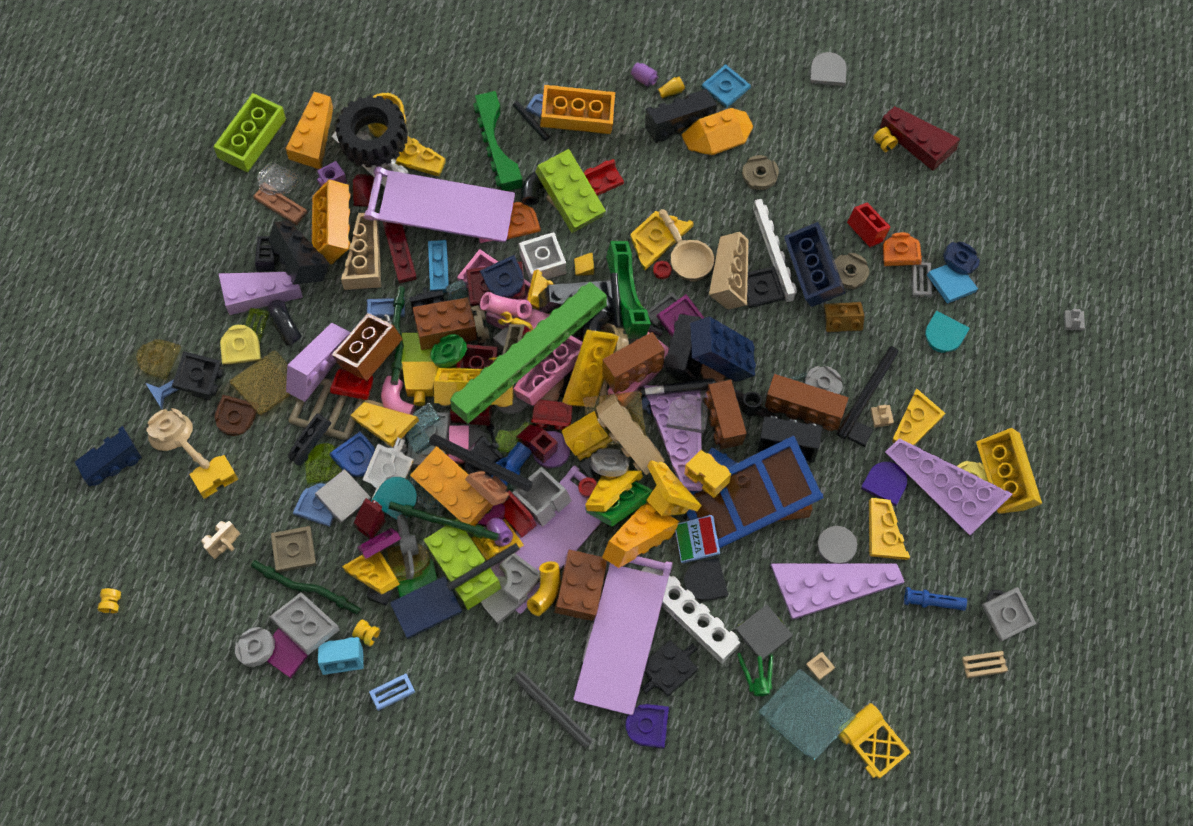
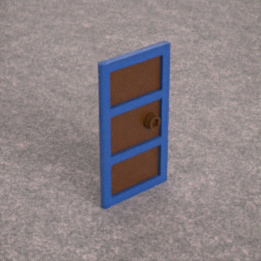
M792 436L729 467L728 470L731 473L729 484L714 498L703 489L702 491H689L701 504V507L698 511L689 509L686 513L689 520L709 515L714 517L720 549L823 499V493H821L796 438Z

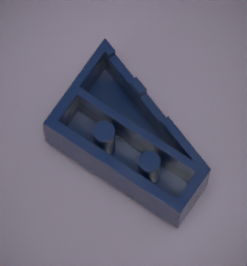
M123 426L118 429L119 433L111 439L110 437L103 440L105 443L98 449L93 447L75 461L78 470L89 487L101 484L103 479L119 474L121 469L127 466H134L142 458Z

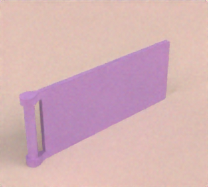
M381 167L374 169L375 177L368 209L364 214L365 219L506 242L515 197L514 192L389 171ZM382 177H387L381 209L378 214L374 211Z
M575 465L560 482L567 490L572 501L559 513L555 511L556 516L543 527L535 520L537 526L522 538L515 532L524 544L515 554L538 571L539 566L548 561L558 563L559 569L564 566L568 550L577 551L602 523L601 520L586 513L585 504L589 498L583 497L579 492L578 486L571 481L573 477L579 481L587 478ZM504 560L491 567L496 577L505 576L499 568ZM540 582L527 594L528 598L537 592ZM527 601L516 609L519 614H522L527 608Z
M638 556L629 563L663 570V576L627 567L618 568L610 563L574 695V700L577 702L628 715L634 714L667 582L672 569V562L666 561V563Z

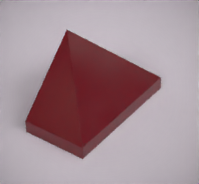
M357 174L353 179L354 206L368 207L374 182L372 174Z

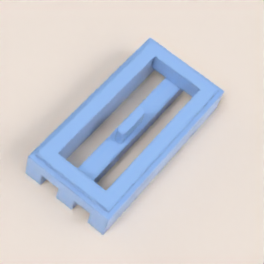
M404 674L369 691L379 711L415 693V690L407 674ZM404 680L406 681L405 684L376 698L375 694ZM407 687L409 688L408 690H406V691H404V692H402V693H400V694H398V695H396V696H394V697H392V698H390V699H388V700H386V701H384V702H382V703L379 704V701H381V700H383V699H385V698H387V697H389V696H391V695H393V694H395V693H397V692H399V691H401V690H403V689H405V688H407Z

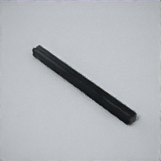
M889 347L837 431V436L846 439L899 352L897 348Z
M433 434L429 439L430 445L437 446L439 449L526 492H529L532 488L533 482L437 434Z

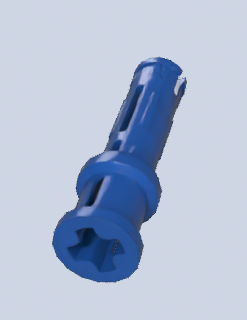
M906 587L904 605L916 604L921 605L923 608L929 605L965 611L967 598L932 594L927 590L917 591Z

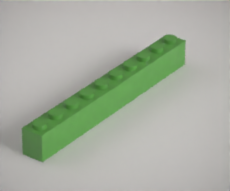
M591 282L586 286L580 287L574 296L567 298L561 307L554 309L549 317L541 320L536 328L531 332H527L517 344L511 345L509 350L505 354L498 356L492 365L485 367L480 375L468 381L461 391L455 392L450 399L451 409L467 424L606 307L607 295Z

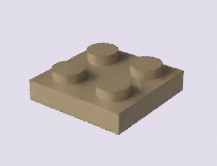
M310 526L271 533L277 573L317 565Z

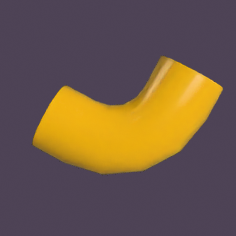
M548 561L539 566L540 586L537 592L527 600L529 611L536 616L542 615L553 604L558 594L560 569L556 562Z

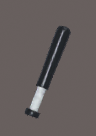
M714 378L663 384V386L645 388L640 386V397L643 398L646 395L704 391L708 389L709 384L716 383Z

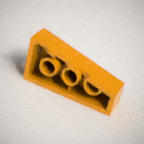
M317 92L313 93L286 147L289 160L317 169L322 168L333 112L330 96Z

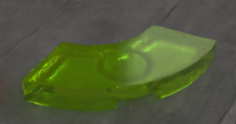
M525 421L521 427L513 431L500 429L495 438L499 444L497 450L511 452L515 445L520 442L516 439V436L531 423Z

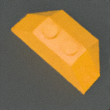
M729 108L698 119L681 136L688 150L715 155L745 144L753 129V124L746 112Z

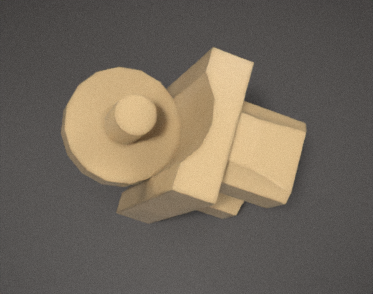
M220 521L215 528L217 533L213 537L206 535L201 540L205 550L214 559L226 549H229L231 552L235 549L231 544L240 533L230 521L227 523Z

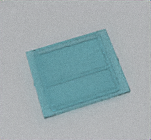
M801 669L758 711L768 723L814 761L856 717V714Z

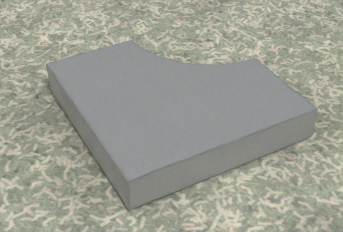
M515 553L507 557L500 564L499 568L506 577V585L502 593L518 605L540 582V572Z

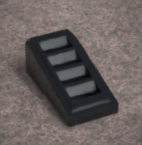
M269 236L257 237L255 256L257 272L275 271V251L271 245H261V243H270L265 242L268 241Z

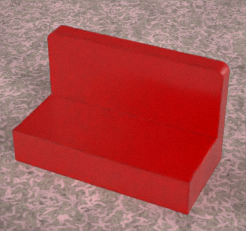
M509 490L507 491L509 499L503 503L505 507L504 519L522 538L537 525L532 514Z

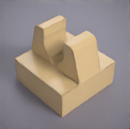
M879 405L870 409L874 427L894 424L890 405Z

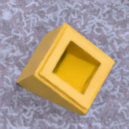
M588 253L574 259L576 276L594 275L593 253Z

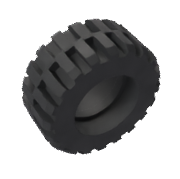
M368 95L367 98L359 97L357 101L353 102L352 100L349 102L348 107H344L341 110V115L339 114L337 117L335 130L341 150L347 156V159L351 162L355 161L356 165L362 166L364 164L368 168H372L373 165L381 167V164L386 163L387 165L392 162L393 158L397 159L400 156L399 152H403L405 149L408 132L403 113L396 104H393L387 98L384 100L382 96L375 98L373 95ZM371 123H379L388 127L382 136L373 140H363L356 136L362 127Z

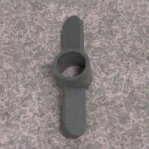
M401 514L397 516L401 538L400 547L404 559L406 578L412 580L414 577L412 555H418L419 549L416 535L410 536L408 520Z

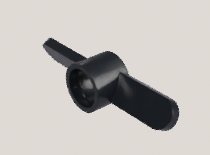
M734 388L738 404L742 406V411L746 415L755 416L758 414L763 418L769 416L778 417L761 406L762 397L759 393L751 391L743 394ZM753 401L757 405L752 406L747 404L746 402Z

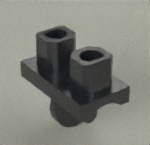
M423 287V293L409 297L412 312L413 307L444 302L442 290L427 292L426 287Z

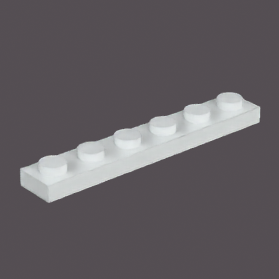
M762 199L755 200L753 210L772 264L778 275L786 302L793 301L794 295L797 293L796 286L790 280L791 272L789 267L785 266V255L783 251L780 252L779 238L774 235V225L772 220L769 221L767 205L763 204Z

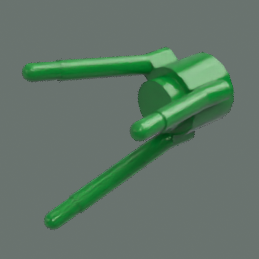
M738 653L737 656L749 684L750 692H754L756 697L770 695V690H772L773 655H769L767 680L763 674L762 657L758 656L759 678L754 679L753 683L741 653Z

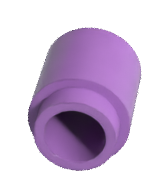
M636 63L632 68L631 75L637 81L647 87L656 83L658 76L657 71L643 63Z
M493 518L487 523V530L500 534L498 541H494L497 546H505L511 542L513 533L502 519Z

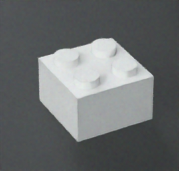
M554 232L519 243L520 256L530 282L536 269L542 272V276L546 280L566 274V261Z

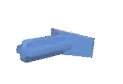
M174 380L159 388L146 383L161 409H163L164 398L179 390L172 388Z

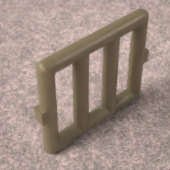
M324 378L320 382V385H324L308 421L298 418L305 402L296 397V404L289 417V423L306 428L316 413L320 414L333 380ZM340 395L329 418L332 424L324 434L347 441L356 424L352 417H350L344 432L333 429L348 397ZM358 398L353 412L365 401L364 399Z

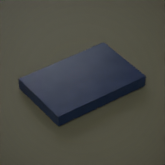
M445 576L390 602L407 639L462 613V609L453 592H450L446 586L448 582Z

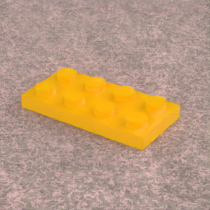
M593 330L586 331L562 402L567 405L595 407L604 381L602 376L603 359L613 354L619 336L613 333Z

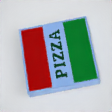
M712 515L678 524L675 532L681 563H688L720 554L714 517Z

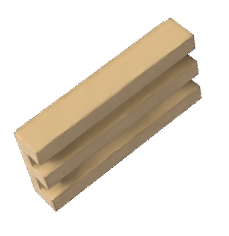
M1003 651L963 657L962 661L966 677L972 678L1007 672L1008 669L1005 666L1006 661L1003 658ZM999 657V660L968 664L970 661ZM1001 665V668L988 669L975 672H970L969 670L980 667Z

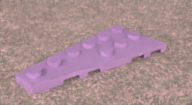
M643 385L645 388H647V387H648V388H649V387H656V386ZM701 392L646 395L677 478L688 491H702V484L699 481L694 483L684 475L685 465L701 450Z
M900 438L886 451V454L969 535L976 531L1013 495Z
M771 564L792 620L904 584L905 582L897 564Z

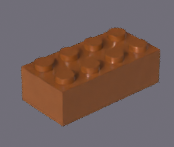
M774 374L765 407L772 413L782 412L791 419L800 418L807 424H819L828 431L838 430L849 397Z

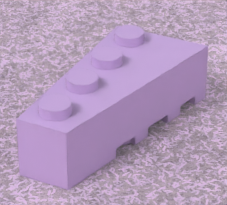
M286 272L219 274L225 306L229 315L269 306L274 300L286 302L303 297L300 284L293 285L291 275H287Z

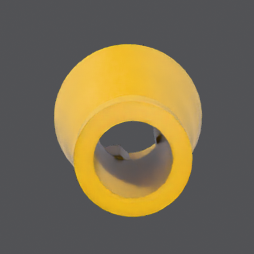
M674 77L659 88L658 92L663 99L682 93L685 90V86L680 77Z

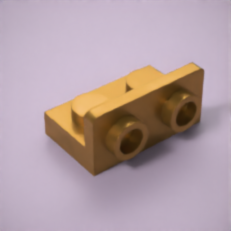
M861 302L824 304L826 332L863 330L865 315Z

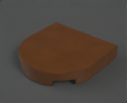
M222 395L215 412V422L218 429L230 436L243 434L251 427L259 409V404Z

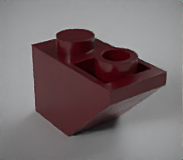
M529 424L516 436V439L530 449L532 454L543 464L557 452L558 442L542 428Z
M366 498L356 516L354 525L359 532L372 539L386 523L381 509L382 506L375 500L371 502Z

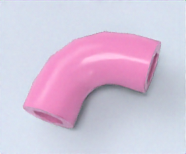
M486 292L480 301V308L496 315L509 312L512 318L526 319L532 313V305L527 300H515Z
M387 376L381 392L383 407L413 415L415 405L406 403L400 398V392L404 383L399 379L398 385H392L391 376Z

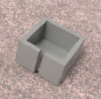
M540 467L528 478L533 482L529 492L516 488L512 493L543 527L556 516L555 511L559 513L572 500L567 490L545 469Z

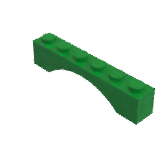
M496 91L475 95L476 103H473L475 114H479L477 118L479 128L484 130L481 134L483 142L488 144L486 152L487 156L492 158L490 162L492 172L497 174L494 177L496 186L500 187L503 191L522 188V177L518 164L502 152L494 136L495 126L501 115Z
M610 241L606 258L610 274H618L621 314L628 339H640L647 335L651 323L647 309L641 305L635 290L630 245L628 241Z

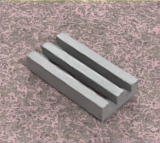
M921 262V265H912V297L927 296V298H931L932 282L927 276V291H924L923 267H926L928 274L931 271V263ZM916 267H919V284H920V291H917V269H916Z

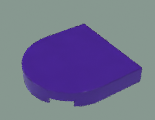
M881 462L872 467L861 489L879 499L890 500L891 504L896 507L906 488L907 477L904 470L897 464Z
M642 704L636 707L634 714L628 715L626 718L625 727L629 738L641 746L664 749L669 707Z

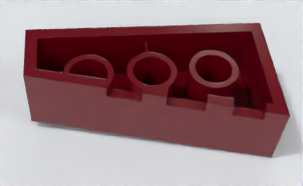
M896 106L883 116L880 125L881 129L888 127L891 135L896 137L898 143L932 171L957 150L960 138Z

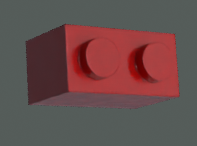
M868 202L854 207L847 221L849 226L869 247L882 243L890 229L887 222Z

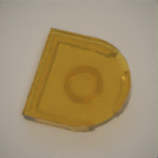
M155 339L147 344H143L136 356L138 366L146 374L167 380L181 346L161 339Z
M418 544L419 554L412 555L414 577L421 575L422 571L430 564L429 553L420 544ZM400 545L387 548L392 572L398 581L406 580L404 559Z

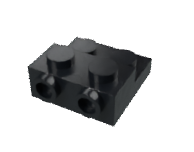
M183 351L172 388L190 392L195 397L211 400V397L216 396L218 391L217 379H222L224 368H221V361Z

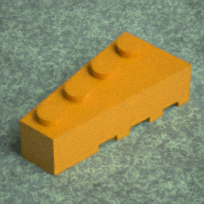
M647 502L609 540L602 558L620 568L636 559L639 554H645L653 546L657 547L665 539L669 540L673 537L679 521L670 515L661 516Z

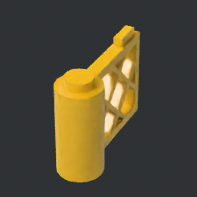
M871 703L838 729L840 740L844 744H850L868 765L865 769L872 778L877 776L880 779L910 753L908 748L883 719L881 712ZM880 727L886 730L887 741L876 739L877 730ZM864 741L872 742V754L864 753L859 745ZM876 743L887 744L886 755L875 754ZM890 744L898 745L903 753L898 757L890 756ZM875 757L886 759V767L881 772L875 766Z

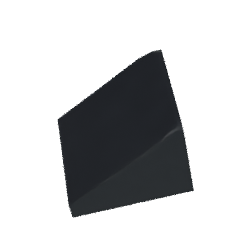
M370 587L367 598L370 601L387 606L394 588L384 594H380Z

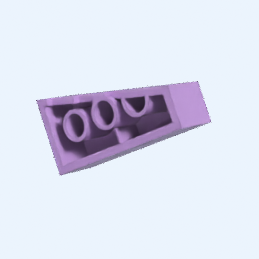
M333 323L323 330L287 365L286 392L305 402L337 362L332 354L351 332Z

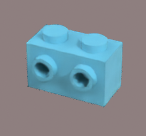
M359 637L327 641L318 647V664L323 675L363 669V647Z

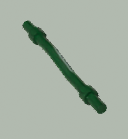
M399 286L393 301L392 325H394L402 337L399 323L401 310L404 308L405 303L403 299L405 288ZM403 339L396 346L394 362L391 364L392 385H398L399 375L403 368L401 363L404 349Z
M391 501L388 507L391 510L402 513L403 516L410 518L413 516L432 523L472 533L475 537L481 539L485 537L498 541L500 536L498 533L486 530L483 526H473L454 519L429 514L414 509V506L408 504L404 506Z
M256 560L250 566L263 573V576L267 579H273L291 590L318 593L336 603V606L342 610L345 608L356 615H359L361 608L349 602L348 598L342 595L338 596L320 585L294 582L277 573L273 567H267Z

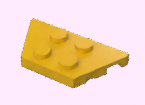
M657 211L630 234L631 241L644 270L650 267L676 243L669 228L666 227ZM669 216L674 221V225L681 237L693 227L694 223L690 220L685 222L678 220V217Z

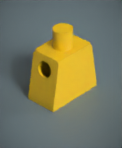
M402 362L407 396L414 397V405L424 406L425 397H434V379L439 367L434 362Z

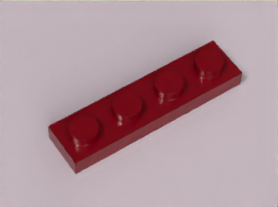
M382 221L399 284L417 280L403 225Z

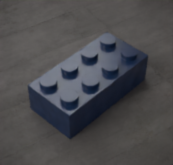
M819 222L784 236L805 300L811 307L846 293L825 232Z
M710 316L690 323L693 359L735 382L755 376L756 364L754 361L755 348L753 341Z

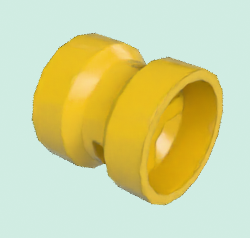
M888 127L880 129L873 137L876 143L881 145L880 147L883 152L888 151L886 149L887 146L893 149L898 144V140L895 136L891 135Z
M101 589V602L98 604V611L109 613L111 609L110 613H118L119 605L117 603L120 600L121 592L115 589Z
M361 619L356 625L352 637H359V639L364 641V644L371 647L374 644L372 638L373 636L375 638L379 636L380 629L376 626H370L367 621Z

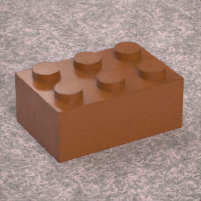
M468 297L413 307L414 321L421 350L432 348L440 342L442 337L449 334H457L465 342L477 340L476 326Z
M367 313L334 351L332 356L342 369L367 381L403 338L394 325Z
M651 332L604 358L602 376L614 394L618 391L623 392L634 382H641L650 373H657L662 369L665 349L654 333Z
M732 380L709 384L705 392L704 405L710 411L708 418L710 426H714L715 429L713 434L715 444H719L720 450L743 445L747 433Z
M569 549L565 557L554 613L594 621L597 615L607 560L601 556Z

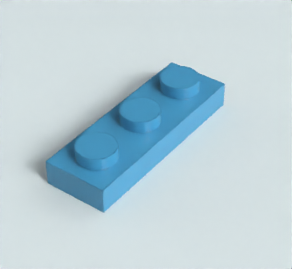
M428 241L430 291L437 292L442 290L443 292H449L447 241Z

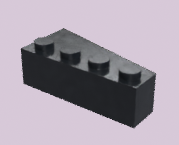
M707 89L688 94L683 100L676 98L671 104L666 105L664 102L658 104V108L655 109L648 107L645 113V128L655 143L666 141L671 135L682 133L685 128L692 126L698 119L715 114L717 103Z
M287 220L274 222L268 241L275 253L280 256L279 261L281 264L286 266L285 271L287 275H291L292 284L322 282L330 263L292 222Z

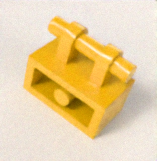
M595 411L561 430L566 444L574 455H577L579 460L591 457L592 453L600 448H606L607 444L613 441L610 435H608L606 428H603L598 422L597 418L599 416Z

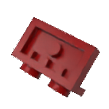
M614 159L604 161L599 166L589 168L583 172L597 196L624 184V180L615 167L616 162Z
M540 399L534 404L531 422L536 423V427L547 428V424L555 425L554 429L563 430L571 425L573 405H567L560 401Z

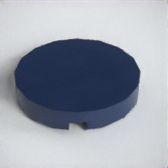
M951 242L944 250V261L948 267L959 274L968 275L973 273L980 262L979 257L977 259L975 249L964 242Z

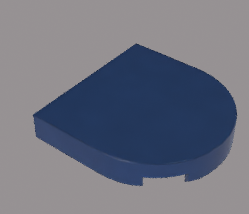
M514 255L480 270L489 291L495 295L510 298L519 293L523 287L524 276Z

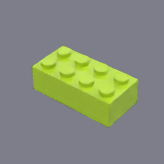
M252 93L213 146L217 157L245 172H249L285 122L286 116L283 107Z
M569 149L537 166L535 173L571 233L603 217L606 210Z
M445 526L424 539L428 550L449 582L486 561L466 531ZM491 568L454 590L467 610H469L502 588L499 580Z

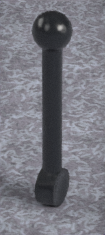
M490 424L486 429L490 432L492 439L491 447L496 450L499 444L496 442L493 432L495 427L493 424Z

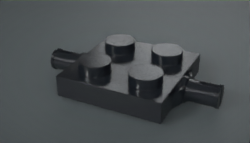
M672 640L668 641L647 660L644 672L647 674L649 681L641 687V690L647 694L656 687L669 697L698 672V668L690 660V656L698 650L697 647L692 643L683 651Z

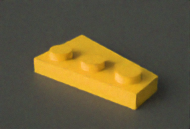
M916 388L892 442L895 443L900 438L915 446L944 417L945 412Z
M628 470L625 474L616 477L602 475L585 504L586 510L606 512L620 499L619 495L624 490L629 491L635 480L640 481L643 478L642 471Z
M871 498L869 500V556L908 560L910 556L904 547V539L899 532L898 521L890 500Z
M380 551L367 559L361 555L342 566L346 573L380 594H384L399 585L397 578Z

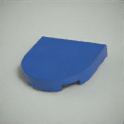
M360 431L333 450L330 456L342 470L345 469L351 476L360 477L365 475L375 448Z

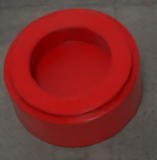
M658 261L653 267L655 277L666 279L671 275L672 268L668 262Z
M590 477L582 479L578 485L580 494L585 498H589L597 482Z

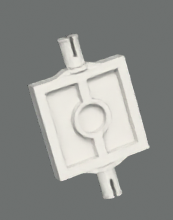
M397 437L394 448H388L381 444L377 445L363 478L364 481L371 483L376 488L374 495L381 484L389 478L404 477L407 479L415 459L401 452L405 440Z

